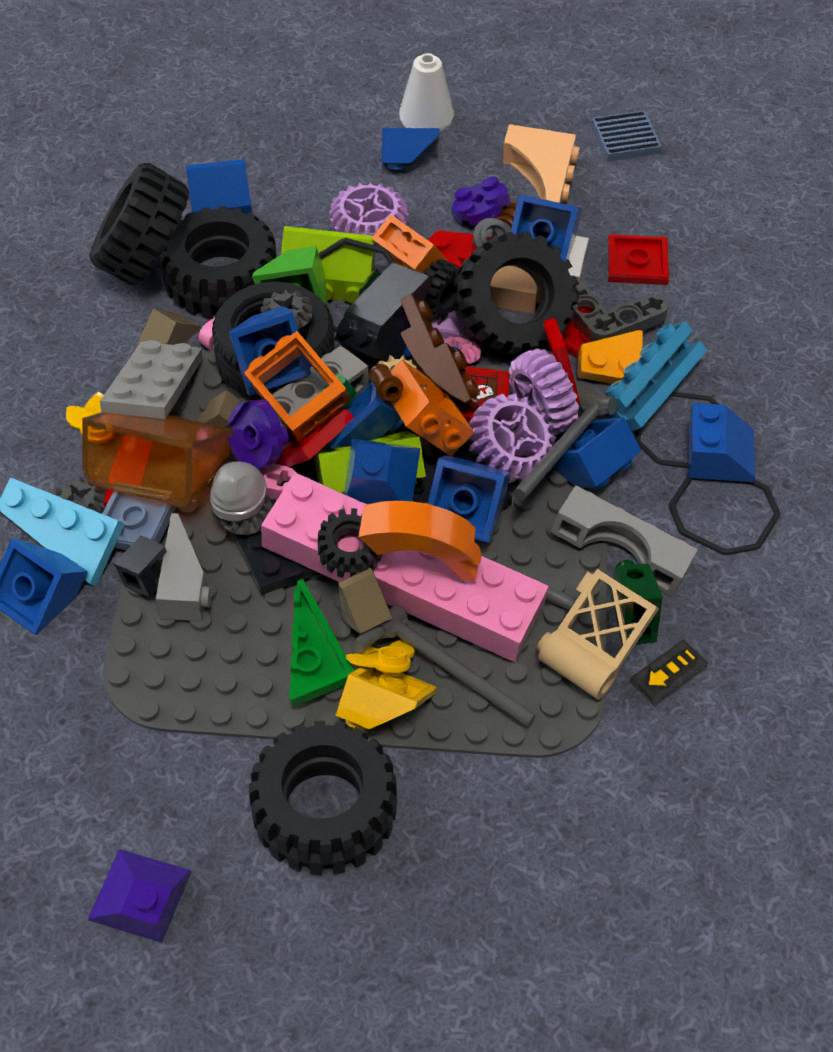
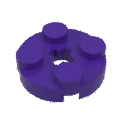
M492 176L475 186L458 189L454 194L456 200L453 202L452 210L460 224H463V220L468 221L470 225H477L484 219L495 218L500 215L499 208L504 203L507 207L510 204L511 198L505 184L499 182L497 177Z
M265 399L243 402L236 405L232 410L228 426L233 425V436L228 438L235 458L238 461L252 464L258 469L275 464L281 455L282 446H285L288 442V432L285 427L281 426L280 420L270 403Z

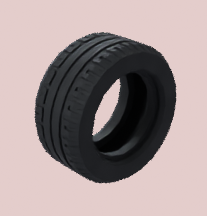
M263 282L251 285L232 295L217 311L212 323L216 366L223 380L231 388L247 397L262 400L258 393L251 396L247 393L229 331L250 317L260 314L264 299L271 298L273 292L283 294L285 289H287L291 294L299 291L302 297H309L313 308V315L308 324L298 329L299 334L320 358L335 350L334 326L329 308L318 296L303 287L284 282ZM288 383L268 389V391L273 395L277 389L283 388Z

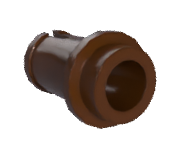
M385 364L375 365L371 369L369 377L377 387V395L382 400L389 402L399 399L403 392L402 381L398 377L393 376Z

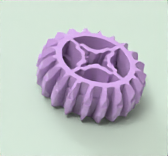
M359 182L355 188L348 186L347 191H339L338 197L333 198L329 212L332 231L374 236L390 214L405 225H407L409 220L406 200L401 197V193L394 192L393 187L384 188L383 183L375 186L371 182L369 185H362Z
M545 349L529 350L511 362L509 383L512 387L510 391L513 394L515 393L518 401L521 398L527 397L528 405L538 404L536 411L540 415L547 414L544 420L545 423L554 425L550 432L551 435H558L568 430L578 418L577 410L579 405L575 400L577 394L573 391V383L570 382L568 373H565L562 369V364L556 362L555 356L549 354Z
M502 393L494 399L486 400L482 407L480 406L474 412L473 418L469 423L474 434L468 439L474 443L469 451L478 453L479 456L476 463L484 462L487 466L510 471L509 483L515 482L517 479L522 482L553 447L552 445L555 443L556 437L551 435L550 432L554 425L545 423L544 420L547 414L540 415L536 411L538 404L528 405L527 397L521 398L518 401L515 393L507 398ZM514 454L519 455V456H522V455L524 454V455H526V456H528V457H527V458L516 457V456H514Z

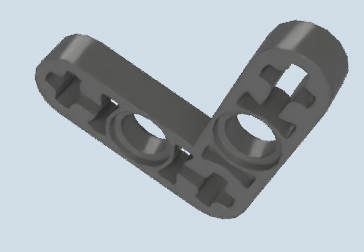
M577 277L578 285L573 287V291L579 294L578 304L572 306L571 309L576 312L573 320L591 342L637 330L643 331L662 323L667 318L669 302L664 296L659 294H648L607 311L579 277ZM583 306L590 307L593 312L582 313L578 308ZM623 316H631L636 321L633 323L623 322L620 318Z

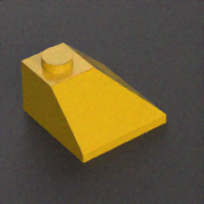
M360 667L348 675L335 716L345 719V723L352 728L371 729L414 710L436 694L438 687L404 673L399 676H386L376 668Z

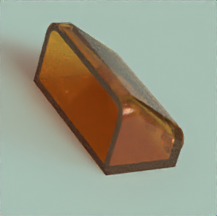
M111 413L94 414L82 418L83 474L87 481L94 486L182 507L194 502L230 454L231 448L228 437L233 436V429L168 415L166 419Z

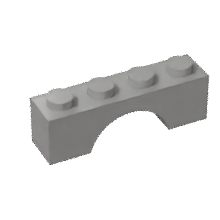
M576 485L559 510L551 529V533L579 548L595 541H609L623 546L635 556L639 564L646 563L650 565L660 591L673 597L698 550L683 540L667 534L654 525L629 514L624 509L616 507L597 497L592 492Z

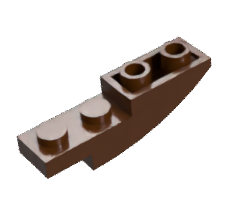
M412 293L401 298L400 301L411 327L400 334L416 362L438 386L461 403L477 410L481 406L477 399V396L481 395L480 390L472 377L468 378L465 368L468 367V362L460 349L455 350L448 343H445L440 331L436 327L433 328L430 322L433 314L425 300L420 301Z

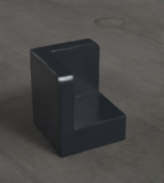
M140 535L113 563L125 587L151 597L157 591L158 585L150 569L167 550L164 544Z

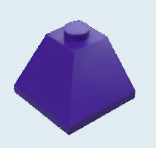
M119 849L88 920L162 943L192 872L186 868Z

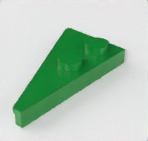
M303 579L297 581L294 591L291 681L289 690V701L292 708L345 686L348 675L354 672L353 667L346 659L343 649Z

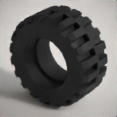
M151 163L139 164L118 192L96 234L89 254L92 264L128 285H138V283H141L165 251L182 218L183 211L187 205L186 202L189 198V190L186 184Z
M218 206V209L202 208L201 212L198 213L192 211L185 215V219L180 220L174 235L160 256L166 292L180 308L186 306L187 312L193 315H197L200 312L204 318L212 319L222 304L232 295L248 286L255 285L252 277L253 272L277 258L273 233L262 220L259 221V218L250 212L245 214L242 209L234 207L233 210H230L226 206ZM217 257H229L238 260L232 264L217 267L201 264L206 260Z
M513 232L504 233L479 246L470 253L471 256L464 260L460 266L461 273L456 276L454 286L457 287V293L453 294V304H458L460 311L455 314L459 322L464 320L467 326L464 332L468 337L474 335L478 339L477 344L481 348L490 347L492 348V353L498 355L507 353L509 356H519L529 350L533 351L549 345L543 325L545 320L555 318L561 335L567 330L566 324L572 322L576 312L571 309L572 306L578 304L579 294L573 293V287L578 285L577 277L570 276L568 269L573 266L569 259L563 261L559 255L562 253V250L556 245L551 248L547 246L548 239L540 235L534 239L529 232H520L517 235ZM514 266L524 270L533 278L538 287L540 296L539 308L535 317L526 323L517 324L505 319L499 314L492 302L490 293L491 281L494 274L503 267Z
M325 720L314 721V726L305 727L304 723L292 727V733L286 735L285 732H282L273 738V747L269 745L264 747L259 754L260 762L253 765L250 774L252 782L249 784V798L254 828L257 829L258 838L264 847L270 846V853L276 860L282 862L285 858H288L289 868L301 871L302 867L306 866L310 867V874L322 875L323 869L333 868V874L345 872V865L352 863L356 868L366 862L367 852L375 855L382 848V838L388 839L393 830V820L396 819L397 784L396 775L393 774V763L389 755L383 754V746L376 739L372 738L368 741L367 732L358 727H355L352 731L348 729L347 723L335 721L334 726L325 725ZM324 775L342 778L351 783L360 793V797L350 809L331 818L305 816L297 812L287 802L290 794L299 784L312 777Z

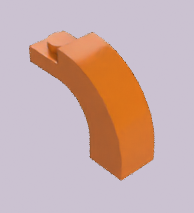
M385 501L364 505L358 537L377 555L397 551L423 552L441 559L463 581L477 579L478 565L481 562V550L474 542L476 527L463 517L441 507L412 501Z

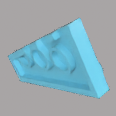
M11 477L0 498V512L46 549L65 555L88 572L84 580L96 586L116 545L117 538L121 534L124 523Z

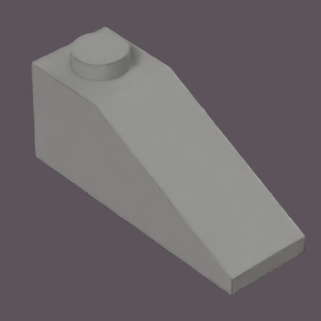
M171 513L165 545L167 552L163 556L156 594L159 618L202 621L204 607L209 608L211 604V587L205 585L203 570L179 514Z

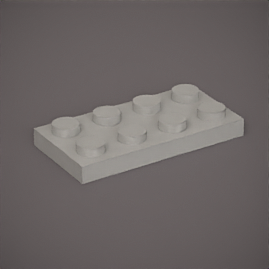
M155 340L140 342L100 400L101 413L166 419L200 364L202 348L191 347L185 343L176 345L160 344V342Z

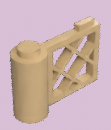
M597 569L594 574L587 571L576 588L581 593L558 629L552 634L550 632L544 634L537 645V650L539 651L538 659L599 700L613 685L618 675V670L659 608ZM602 580L612 587L614 602L595 606L593 592ZM619 592L627 596L628 599L620 600ZM587 601H589L590 607L583 608ZM638 603L647 609L639 622L625 625L621 606ZM616 607L619 627L600 631L597 611ZM591 613L594 632L579 635L570 629L579 615ZM633 630L630 636L627 637L626 631ZM621 632L623 647L614 658L604 651L601 636ZM596 638L597 646L587 639Z

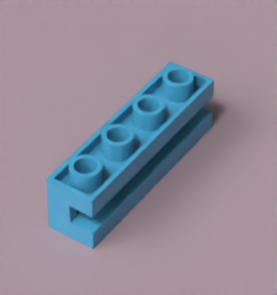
M686 321L674 326L672 323H669L662 327L656 333L658 338L640 351L641 357L623 370L624 376L622 379L607 388L605 391L607 397H615L617 401L616 412L613 415H607L609 419L624 417L631 431L642 428L707 352L701 341L692 344L688 343L686 338L693 330Z

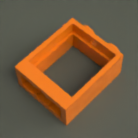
M391 214L371 238L379 247L389 251L395 264L423 273L425 268L430 269V263H436L438 259H444L449 262L434 244Z
M298 331L291 336L287 335L281 338L272 351L265 356L254 359L244 372L251 386L262 399L270 403L278 418L298 442L351 401L345 386ZM302 354L328 387L293 415L289 416L263 384Z
M401 359L391 370V373L402 381L403 392L399 399L391 403L407 428L448 455L453 456L474 434L473 429L448 392Z

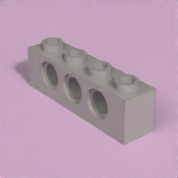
M341 345L321 358L334 375L339 373L348 380L357 392L353 399L368 386V365ZM310 367L311 375L291 381L273 393V397L289 416L316 397L327 385L313 367ZM280 420L281 426L285 427L288 432V442L285 446H282L283 450L296 438Z

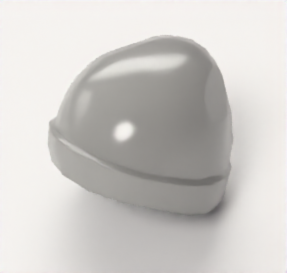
M236 461L224 464L217 471L211 487L210 501L214 513L227 521H241L257 514L263 507L267 494L265 477L257 467L246 462Z

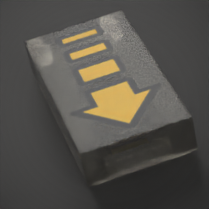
M682 639L631 676L630 683L656 707L706 670L708 662Z

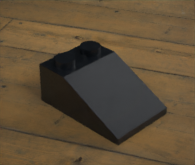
M392 262L345 311L343 319L338 325L334 338L335 341L381 361L387 362L390 355L394 359H400L406 347L400 333L411 327L400 299L412 293L420 301L425 300L434 278Z

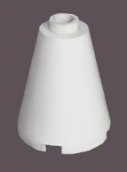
M422 54L413 62L399 111L400 120L407 128H440V131H443L452 123L454 110L442 62L433 54Z

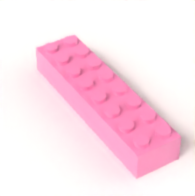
M294 473L261 525L262 547L338 582H342L350 578L349 572H345L343 578L337 577V569L331 574L327 571V564L322 565L320 562V555H318V530H321L323 520L328 522V515L331 513L338 517L340 509L345 508L346 514H351V508H356L357 515L361 516L364 505L367 504ZM346 535L340 537L336 544L343 551L355 552L363 548L364 541L358 536ZM397 551L382 554L380 562L377 561V567L373 570L386 604L400 606L410 615L513 662H516L544 607L549 588L546 584L481 556V562L478 565L477 579L463 581L441 559L417 551Z

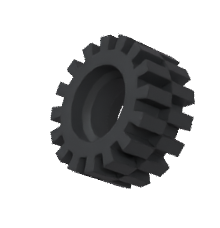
M438 259L436 263H430V269L425 268L423 273L434 278L425 301L432 311L433 318L441 320L442 318H448V312L452 313L454 307L459 306L458 304H453V294L457 293V287L454 286L456 276L461 273V270L444 259Z
M345 508L340 509L338 517L331 513L328 515V522L323 520L321 530H318V555H320V562L322 565L327 564V571L331 574L337 569V577L341 578L344 577L345 572H349L350 577L356 575V572H363L368 567H371L373 571L377 567V561L380 562L382 554L377 555L365 542L363 548L355 552H347L338 548L336 542L340 537L346 535L359 536L362 514L361 516L357 515L356 508H351V514H346Z

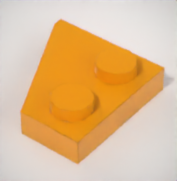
M637 330L582 344L578 351L577 378L610 384L621 380L624 376L623 370L641 357L639 353L642 350L643 331Z

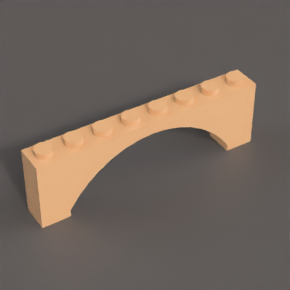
M509 124L504 141L503 163L510 164L527 178L536 189L540 199L562 203V201L568 202L570 185L567 182H573L575 166L571 164H577L580 147L575 146V134ZM506 266L494 274L490 293L495 307L535 314L537 303L540 302L539 290L535 281L527 272L518 267Z

